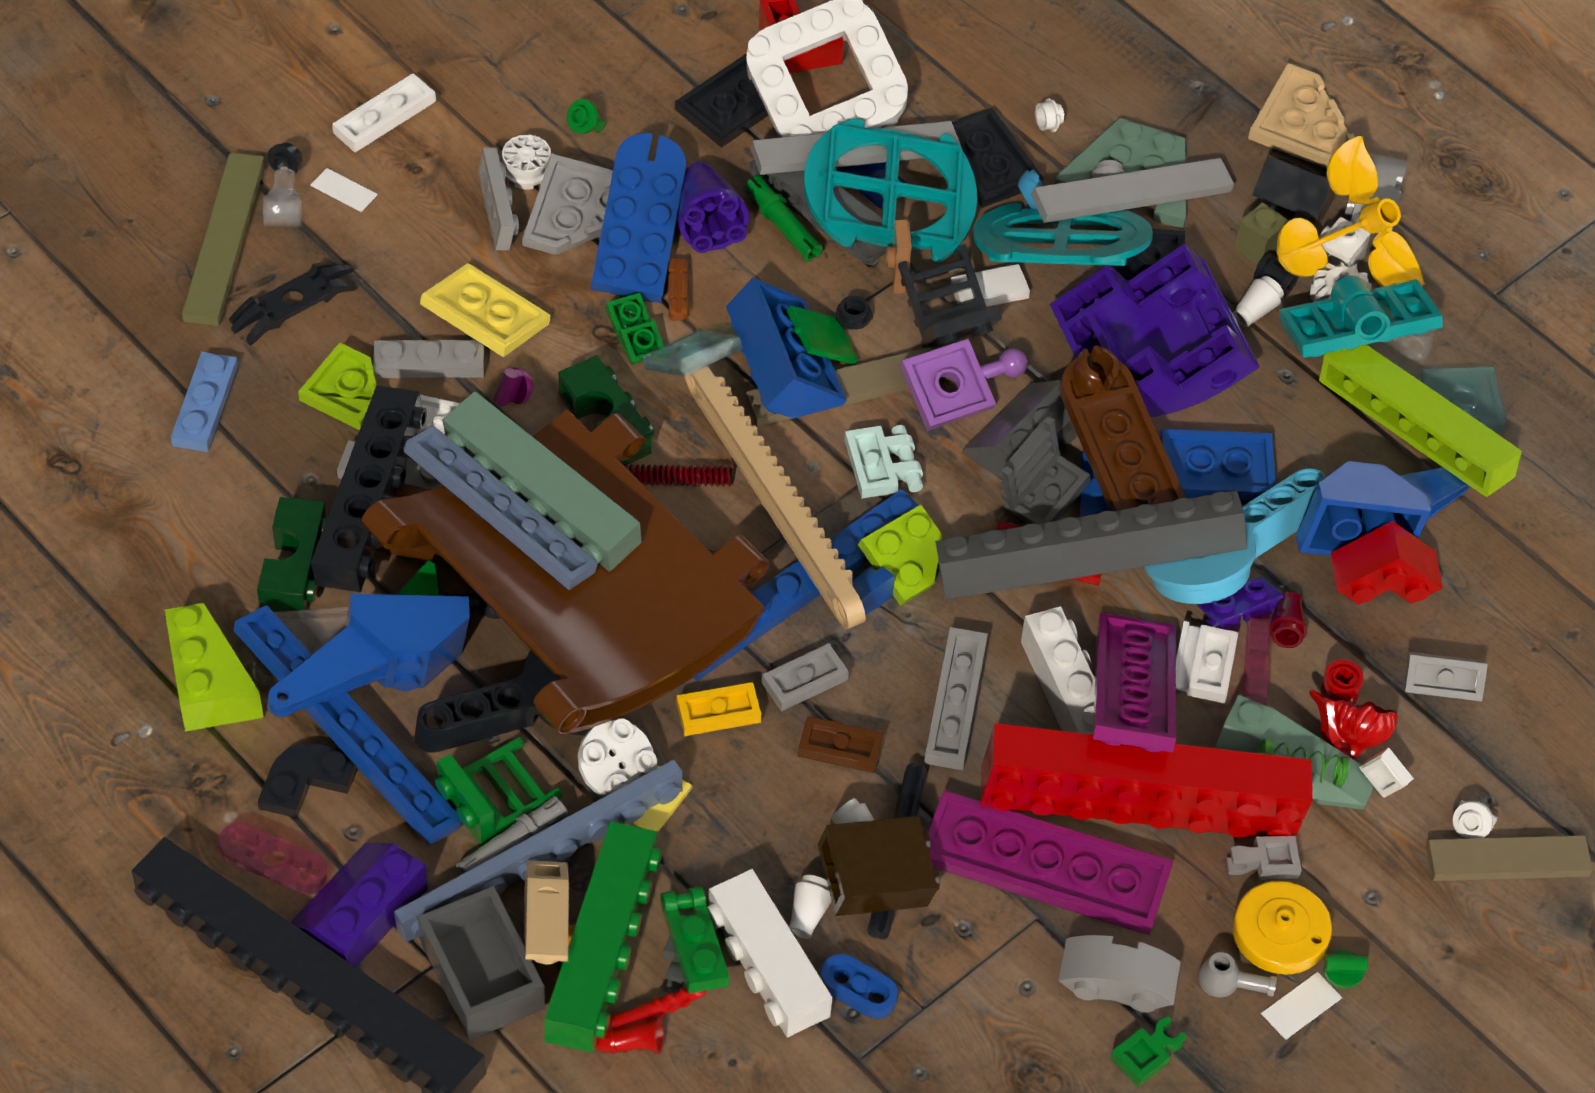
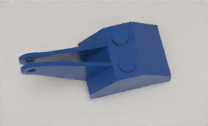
M1348 461L1319 482L1296 535L1299 553L1331 556L1330 553L1391 521H1394L1416 538H1419L1426 521L1468 491L1469 485L1443 467L1399 476L1385 465Z
M350 594L345 629L270 689L268 696L269 711L275 716L286 717L306 707L378 681L383 687H395L400 691L424 688L462 654L469 622V597Z

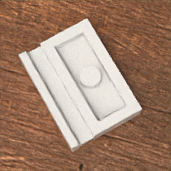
M1184 621L1176 656V690L1187 692V696L1225 703L1239 632L1201 625L1199 628L1189 626V622Z

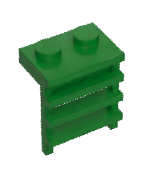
M520 737L463 769L451 754L437 761L438 778L435 779V784L438 791L457 812L463 825L471 832L480 846L486 844L488 839L511 827L517 822L516 818L521 814L528 815L553 796H556L558 800L563 797V793L559 788L544 795L513 753L524 747V742ZM502 759L533 799V802L524 806L493 764ZM482 770L514 813L504 818L474 779L473 775Z

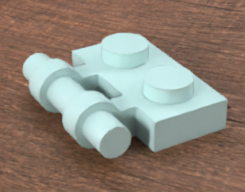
M904 425L893 427L891 430L893 436L884 437L881 426L845 431L844 440L861 499L897 493L898 480L907 482L910 492H918L923 488L921 481L923 471L920 463L915 461L913 438L907 434ZM890 454L899 456L900 462L892 463Z

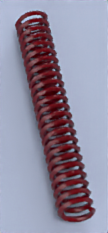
M633 464L629 466V471L642 484L644 481L646 486L650 481L651 486L655 482L657 486L661 482L663 486L667 482L669 486L672 483L677 486L678 482L681 486L684 485V482L689 486L691 482L694 487L697 481L700 487L703 481V485L706 487L709 480V485L712 487L715 480V485L718 487L721 479V485L724 487L727 479V485L730 487L734 470L733 465L729 471L727 465L724 467V470L721 465L717 470L716 465L712 469L710 465L706 469L704 465L701 468L698 465L695 468L692 465L689 468L684 465L683 469L678 465L676 469L674 464L671 466V469L667 464L665 470L661 464L658 470V466L655 464L652 471V466L649 464L646 471V466L643 464L640 472V466L637 464L634 472Z

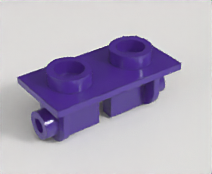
M1261 576L1248 581L1240 590L1227 598L1212 601L1211 603L1197 604V606L1209 617V620L1204 622L1205 626L1232 630L1240 626V616L1248 623L1262 616L1272 614L1273 609L1277 608V600L1282 599L1283 595Z

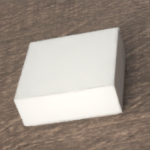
M1390 748L1367 759L1359 767L1383 798L1407 786L1414 779Z

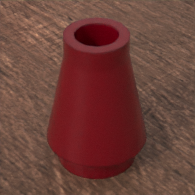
M1285 592L1282 594L1283 598L1279 600L1269 626V633L1276 645L1283 648H1294L1299 646L1307 636V626L1302 608V597L1295 592Z

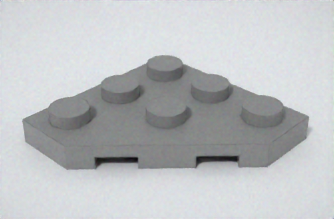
M551 154L523 235L522 246L558 255L601 236L613 170Z

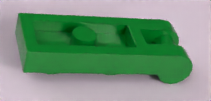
M702 886L688 888L687 893L675 894L674 891L661 893L662 912L688 994L729 987L730 976L706 906ZM691 908V915L680 916L679 910Z

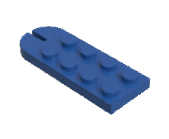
M642 133L624 140L616 153L590 290L626 297L640 293L643 300L661 303L685 174L686 159L683 151L674 141L659 135L655 161H649L648 155L652 134Z

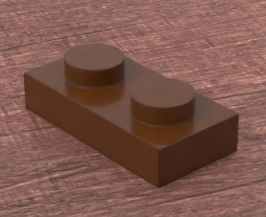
M807 716L798 747V757L875 773L884 732Z

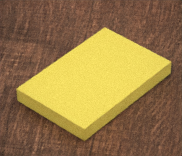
M466 263L421 294L420 300L422 306L502 357L508 355L548 326L551 317L549 313L469 263Z

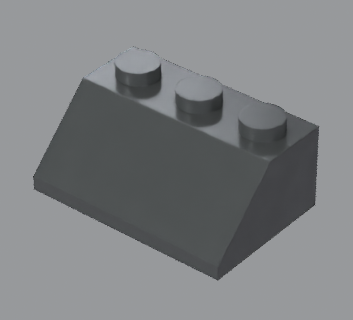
M1060 380L1030 383L963 448L962 453L997 476V473L1042 420H1045L1048 416L1054 419L1059 451L1061 453L1077 437V433L1060 396Z

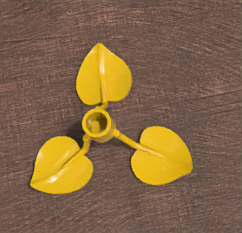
M1362 136L1348 140L1340 145L1329 159L1327 178L1331 189L1337 195H1349L1351 203L1368 205L1362 209L1358 219L1359 222L1318 239V232L1311 222L1303 218L1292 219L1282 226L1278 235L1277 255L1279 262L1284 269L1293 275L1300 277L1316 275L1318 270L1324 269L1328 261L1327 254L1321 245L1362 228L1364 231L1372 234L1378 233L1372 241L1376 249L1369 254L1368 265L1371 275L1381 287L1412 280H1418L1421 286L1425 284L1412 250L1399 234L1392 231V227L1398 224L1401 217L1398 205L1391 199L1380 200L1378 197L1369 199L1378 187L1375 165L1365 148Z

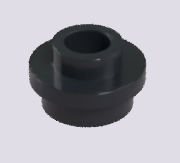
M286 142L276 144L267 154L271 168L282 176L292 177L300 170L302 156L298 148L293 144Z
M849 296L844 298L837 306L835 316L841 326L847 329L858 330L870 323L872 312L865 299L859 296Z

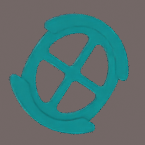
M853 118L833 125L830 130L818 139L809 153L804 168V195L812 215L832 239L845 247L853 246L855 239L874 245L892 247L896 199L898 197L930 201L943 204L946 207V214L938 222L927 228L911 231L912 250L931 249L932 260L940 263L950 257L957 250V247L962 244L975 217L977 186L974 173L962 148L949 134H942L939 141L935 142L895 130L864 128V122L861 119ZM870 145H881L887 151L884 179L838 172L835 169V163L843 155L854 149ZM909 150L932 163L945 178L948 188L942 190L901 183L898 180L900 151ZM835 186H842L880 193L883 196L881 226L867 225L849 214L836 199L833 188Z
M1010 203L989 211L974 225V242L982 252L988 255V260L992 262L1126 265L1127 258L1133 257L1147 249L1153 237L1152 227L1148 221L1127 210L1044 223L1038 209H1022V204ZM1017 223L1058 224V227L1055 229L1009 228V226ZM1071 225L1113 226L1120 231L1071 229ZM1014 242L1054 244V246L1050 249H1041ZM1068 244L1106 245L1091 249H1067Z

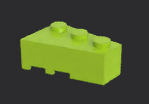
M200 603L165 609L185 732L264 718L259 690L205 604Z

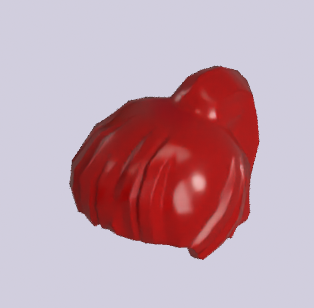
M1316 690L1309 691L1320 712L1323 740L1352 759H1357L1365 749L1383 744L1396 729L1398 716L1395 710H1385L1382 707L1376 706L1371 701H1367L1361 706L1345 700L1334 701L1324 698Z

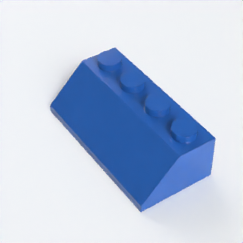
M752 278L730 301L726 308L732 321V328L735 330L740 341L741 351L750 367L751 377L755 381L761 395L762 405L771 413H779L792 419L842 406L847 399L831 360L807 353L799 335L794 332L795 327L786 311L790 306L810 310L806 300Z

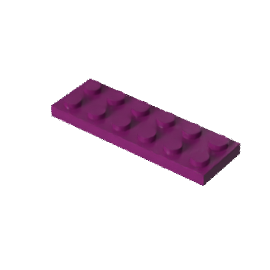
M1100 613L1097 625L1093 739L1101 740L1105 744L1113 746L1126 744L1142 747L1150 752H1160L1162 750L1173 752L1176 740V625Z
M943 790L928 830L931 844L929 856L932 867L935 866L937 869L1147 935L1151 934L1173 865L1171 860L1013 811H999L992 807L980 806V801Z

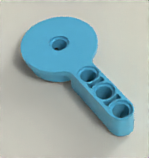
M1312 468L1299 470L1242 506L1247 549L1144 566L1143 568L1152 579L1156 590L1168 599L1186 604L1211 603L1236 593L1247 582L1254 559L1299 530L1319 482L1325 479L1324 473Z

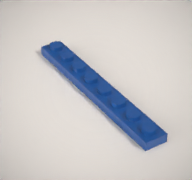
M902 489L830 538L832 549L838 550V559H844L845 570L854 572L869 561L858 546L861 539L919 506ZM799 560L751 593L765 607L751 633L730 652L693 677L696 681L821 595Z
M267 605L235 621L233 631L279 681L312 655ZM347 692L304 708L428 846L460 828L461 820L457 812Z

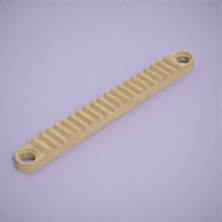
M702 359L684 365L683 374L691 395L840 625L847 630L864 623L866 620L865 611L852 585V571L845 570L844 559H838V550L832 549L831 539L825 538L823 528H818V520L816 517H811V509L804 507V498L797 497L796 486H791L790 477L784 476V468L777 466V457L771 456L769 446H764L763 436H758L757 427L751 426V418L745 416L743 406H738V398L732 396L731 388L725 387L724 377H715Z

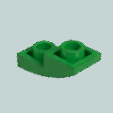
M640 293L606 302L605 310L617 339L631 365L666 355V350L655 321L650 320Z

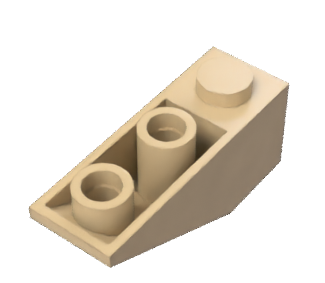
M527 860L523 901L525 959L534 960L541 964L568 961V862Z

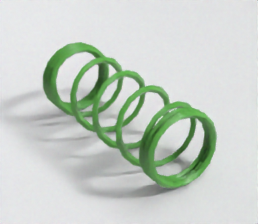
M1264 738L1258 750L1259 754L1275 755L1278 749L1285 745L1287 757H1290V750L1286 742H1282L1274 750L1272 739ZM1300 746L1297 749H1295V751L1291 755V757H1294L1296 752L1299 749H1302L1304 752V758L1307 759V753L1303 746ZM1319 750L1314 752L1309 759L1312 760L1317 753L1322 758L1320 783L1323 782L1324 774L1330 761L1334 757L1338 759L1332 783L1334 786L1341 788L1345 784L1350 764L1348 757L1333 755L1325 764L1322 752Z

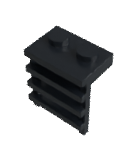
M966 244L957 247L961 260L912 275H910L906 261L898 264L902 277L901 283L902 286H905L909 298L907 301L909 307H912L915 316L914 323L919 328L923 348L939 343L940 347L954 344L960 341L961 336L971 333L973 337L993 331L992 325L1002 319L998 305L986 307ZM957 270H965L968 281L920 295L916 293L913 283ZM971 289L975 301L924 316L921 303Z

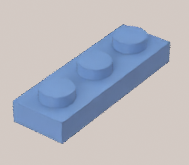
M201 352L171 435L173 447L209 452L238 369L237 357Z

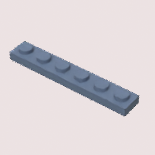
M434 425L406 441L404 452L568 590L595 573L598 565L595 559Z

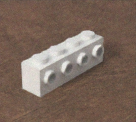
M1061 606L1025 616L1021 643L1061 730L1093 734L1095 678L1092 674L1090 656L1086 650H1081L1077 642L1078 635L1074 622L1071 619L1067 620Z
M753 869L710 888L709 906H707L713 927L715 929L720 928L725 935V945L731 958L734 961L740 960L746 970L744 972L745 978L754 994L758 992L761 994L765 1001L764 1008L772 1025L775 1027L779 1025L788 1038L829 1018L832 1005L831 994Z

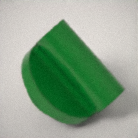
M576 100L568 109L567 123L575 133L588 134L593 130L599 133L606 125V122L599 117L595 104L589 100Z
M1337 950L1331 954H1326L1323 967L1324 975L1335 987L1341 989L1354 988L1361 983L1365 972L1368 971V956L1356 955L1347 950Z

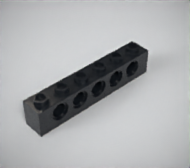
M376 385L311 561L316 586L361 593L365 579L371 578L375 564L374 554L376 548H381L382 545L362 525L361 520L371 505L383 499L396 498L397 489L403 488L405 484L406 463L408 458L412 459L404 452L406 441L416 436L418 430L424 429L427 419V409L422 407L420 392Z

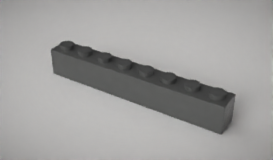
M1237 490L1216 492L1212 495L1189 499L1180 498L1175 501L1153 505L1145 504L1136 508L1118 511H1104L1099 514L1076 518L1067 517L1059 521L1027 524L1023 527L991 530L982 534L964 537L955 536L946 540L935 541L945 600L1247 549L1244 511Z

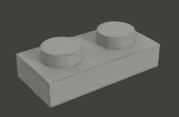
M828 643L762 674V684L780 711H784L847 681L849 671Z
M1409 652L1403 690L1407 693L1482 701L1488 663L1482 660Z

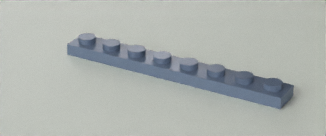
M673 759L394 911L397 932L405 943L414 938H420L418 916L493 886L500 896L507 887L522 879L525 880L527 860L549 862L566 860L578 848L591 841L598 842L604 839L610 821L622 824L625 822L632 823L640 819L646 810L657 804L664 805L670 803L682 792V770Z

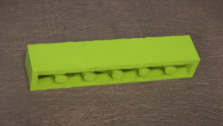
M1367 344L1355 349H1342L1324 354L1319 378L1321 383L1486 498L1515 478L1522 450Z

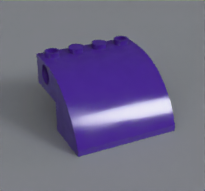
M1185 243L1129 281L1110 265H1107L1050 304L1075 359L1078 358L1085 348L1091 354L1094 346H1101L1112 351L1117 359L1131 372L1150 417L1174 413L1197 405L1221 393L1260 368L1205 259L1200 258Z

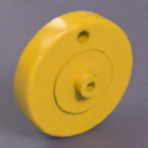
M1270 881L1253 887L1241 898L1233 918L1232 930L1237 947L1252 964L1271 973L1296 974L1310 969L1322 959L1331 939L1332 921L1325 904L1309 889L1292 882Z

